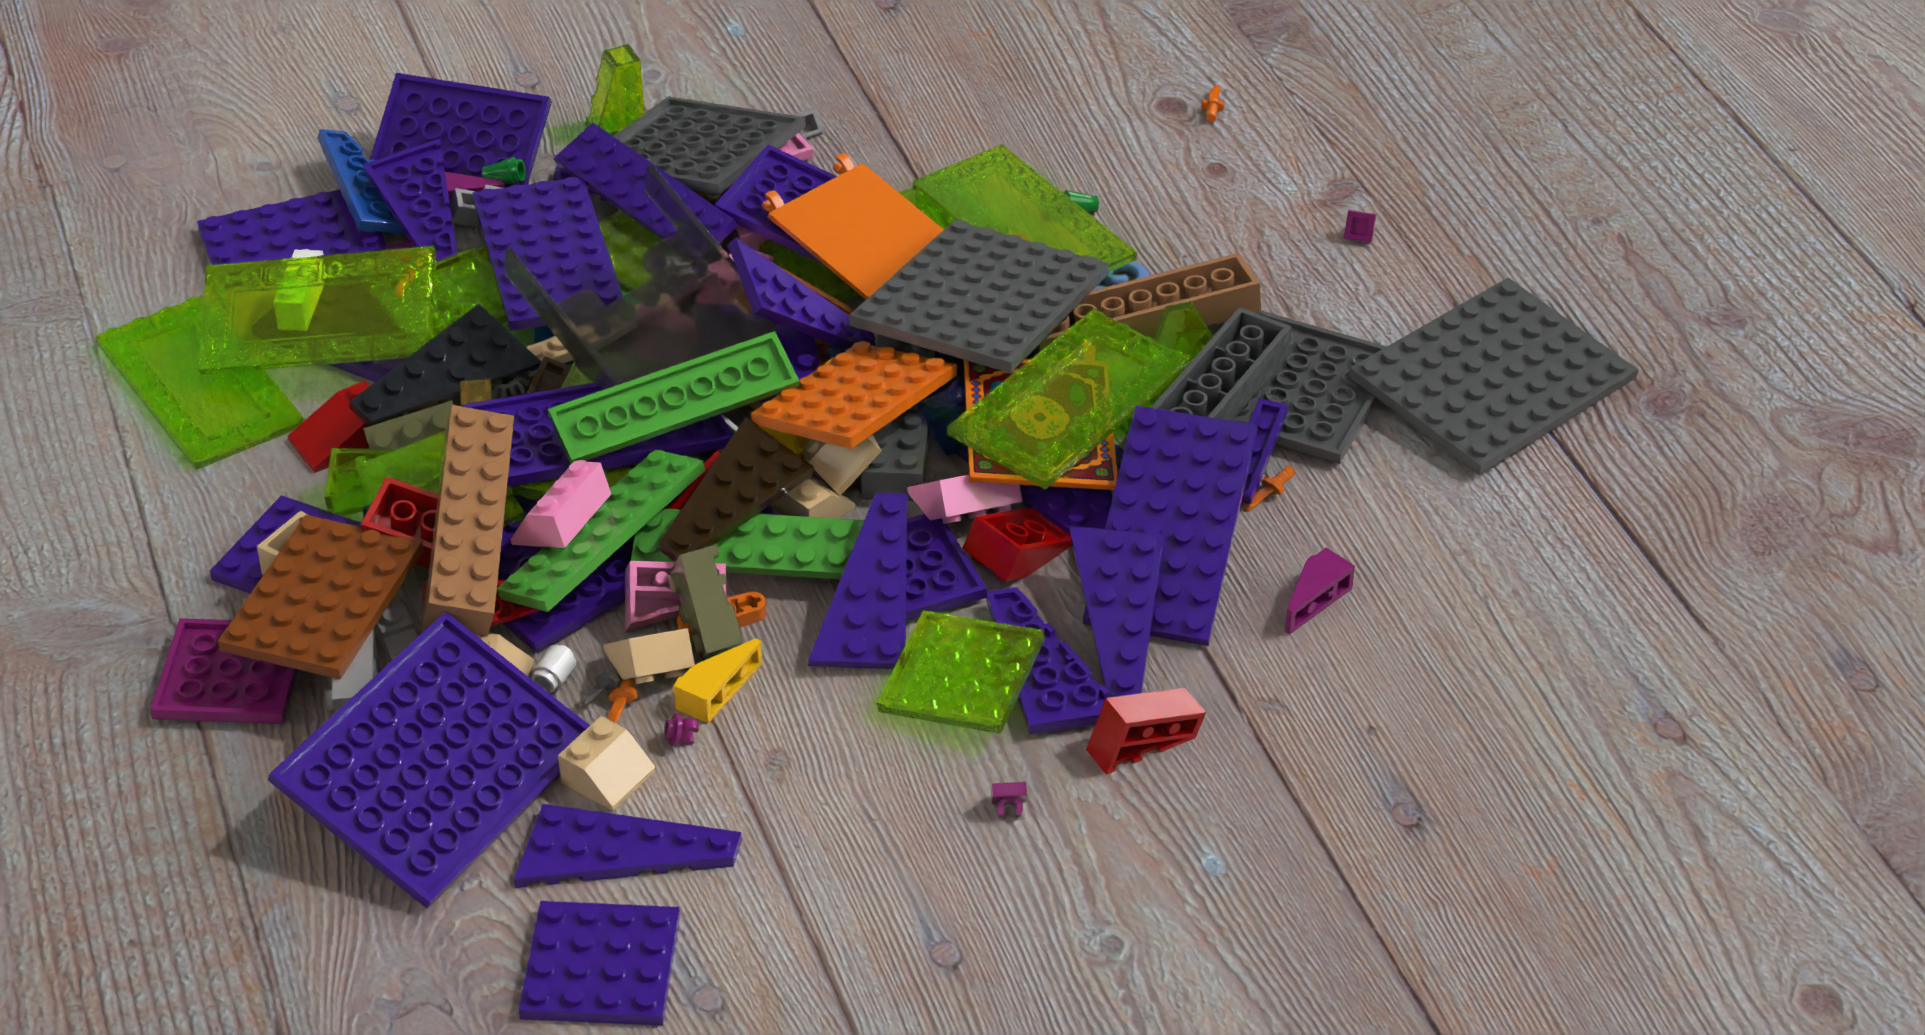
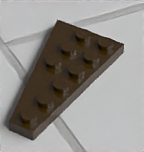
M746 417L661 538L659 550L676 563L681 554L714 545L812 476L814 466Z

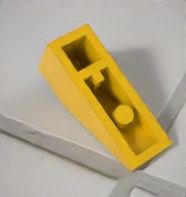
M755 638L693 665L683 676L676 680L673 686L675 708L709 723L762 665L761 640Z

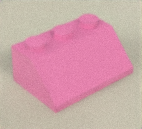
M584 460L574 461L524 518L510 539L512 545L565 548L611 495L601 463L586 462Z
M969 475L906 487L907 493L929 520L942 518L943 524L962 521L960 514L968 513L969 519L975 518V516L987 515L986 509L993 508L994 513L1012 510L1011 504L1023 502L1019 484L969 482Z

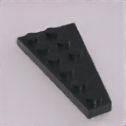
M478 304L350 401L349 408L370 427L401 417L405 412L419 407L425 409L432 406L434 402L443 399L448 401L488 387L494 381L503 378L506 380L517 376V373L529 369L530 371L537 370L541 361L488 311Z

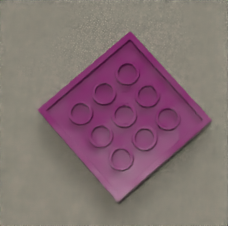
M179 618L150 708L152 719L283 724L298 669L219 651L218 640L232 620Z

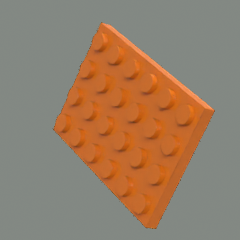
M865 341L857 342L845 352L836 355L834 359L825 365L818 367L816 371L807 377L801 378L799 380V387L785 389L772 400L765 402L763 406L751 413V419L753 423L761 427L852 449L957 376V365L944 362L941 358L931 359L919 356L918 353L914 352L905 353L896 351L892 347H878Z

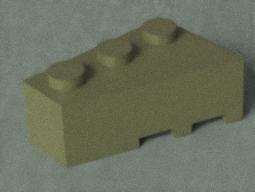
M453 401L363 428L372 457L375 459H442L446 426L451 406L454 405Z
M717 544L681 554L670 571L671 575L668 576L672 592L674 594L678 593L681 605H679L681 619L684 624H689L692 635H689L691 648L695 654L699 653L701 661L743 643L733 603L729 604L723 585L727 584L725 574H718L713 556L719 554Z

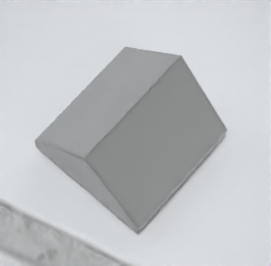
M816 107L793 114V116L805 117L806 127L799 132L804 139L824 133Z

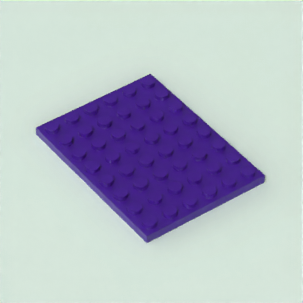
M445 611L269 774L268 781L425 908H428L560 776L558 755L590 725Z

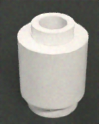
M551 645L534 667L531 679L548 693L559 689L576 666L573 652L563 645Z

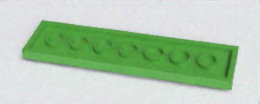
M774 331L549 408L548 416L570 464H572L574 461H587L771 397L785 389L799 387V379Z
M654 450L648 454L640 464L631 469L624 478L610 488L611 495L565 548L544 547L536 555L532 556L519 570L510 575L497 588L500 599L545 612L551 610L705 471L703 460L662 450Z
M663 508L635 533L631 561L674 562L659 550V542L682 509ZM757 514L715 543L717 544L719 554L713 556L715 563L726 564V573L841 579L864 520Z

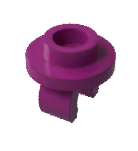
M674 713L671 719H667L665 722L664 738L668 739L669 745L672 747H677L679 742L684 745L694 744L693 732H698L699 730L698 721L694 718L682 720L681 714Z

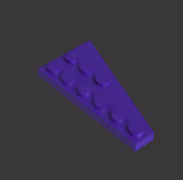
M736 237L727 244L755 315L846 350L851 348L854 343L861 341L869 342L871 345L876 346L873 332L849 326L848 314Z
M875 493L808 659V666L905 670L907 494Z
M1018 587L986 591V602L1029 735L1095 725L1105 698L1110 697V692L1104 685L1100 686L1091 676V670L1065 641L1061 642L1057 638L1055 629L1049 623L1045 624L1037 615V609Z

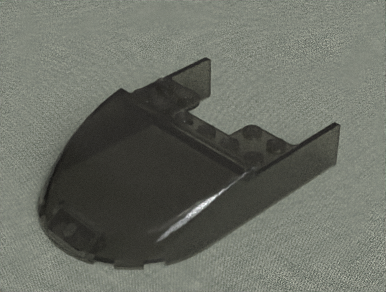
M652 164L646 167L645 192L673 224L677 232L649 248L644 253L643 265L653 278L608 306H605L594 292L588 290L576 292L557 304L512 248L505 250L506 276L575 359V366L602 390L775 331L773 321L753 313L732 258Z

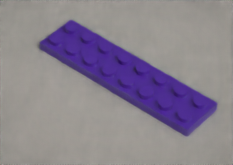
M591 123L553 158L561 169L573 177H579L584 180L588 188L695 263H699L737 227L733 218L595 123Z

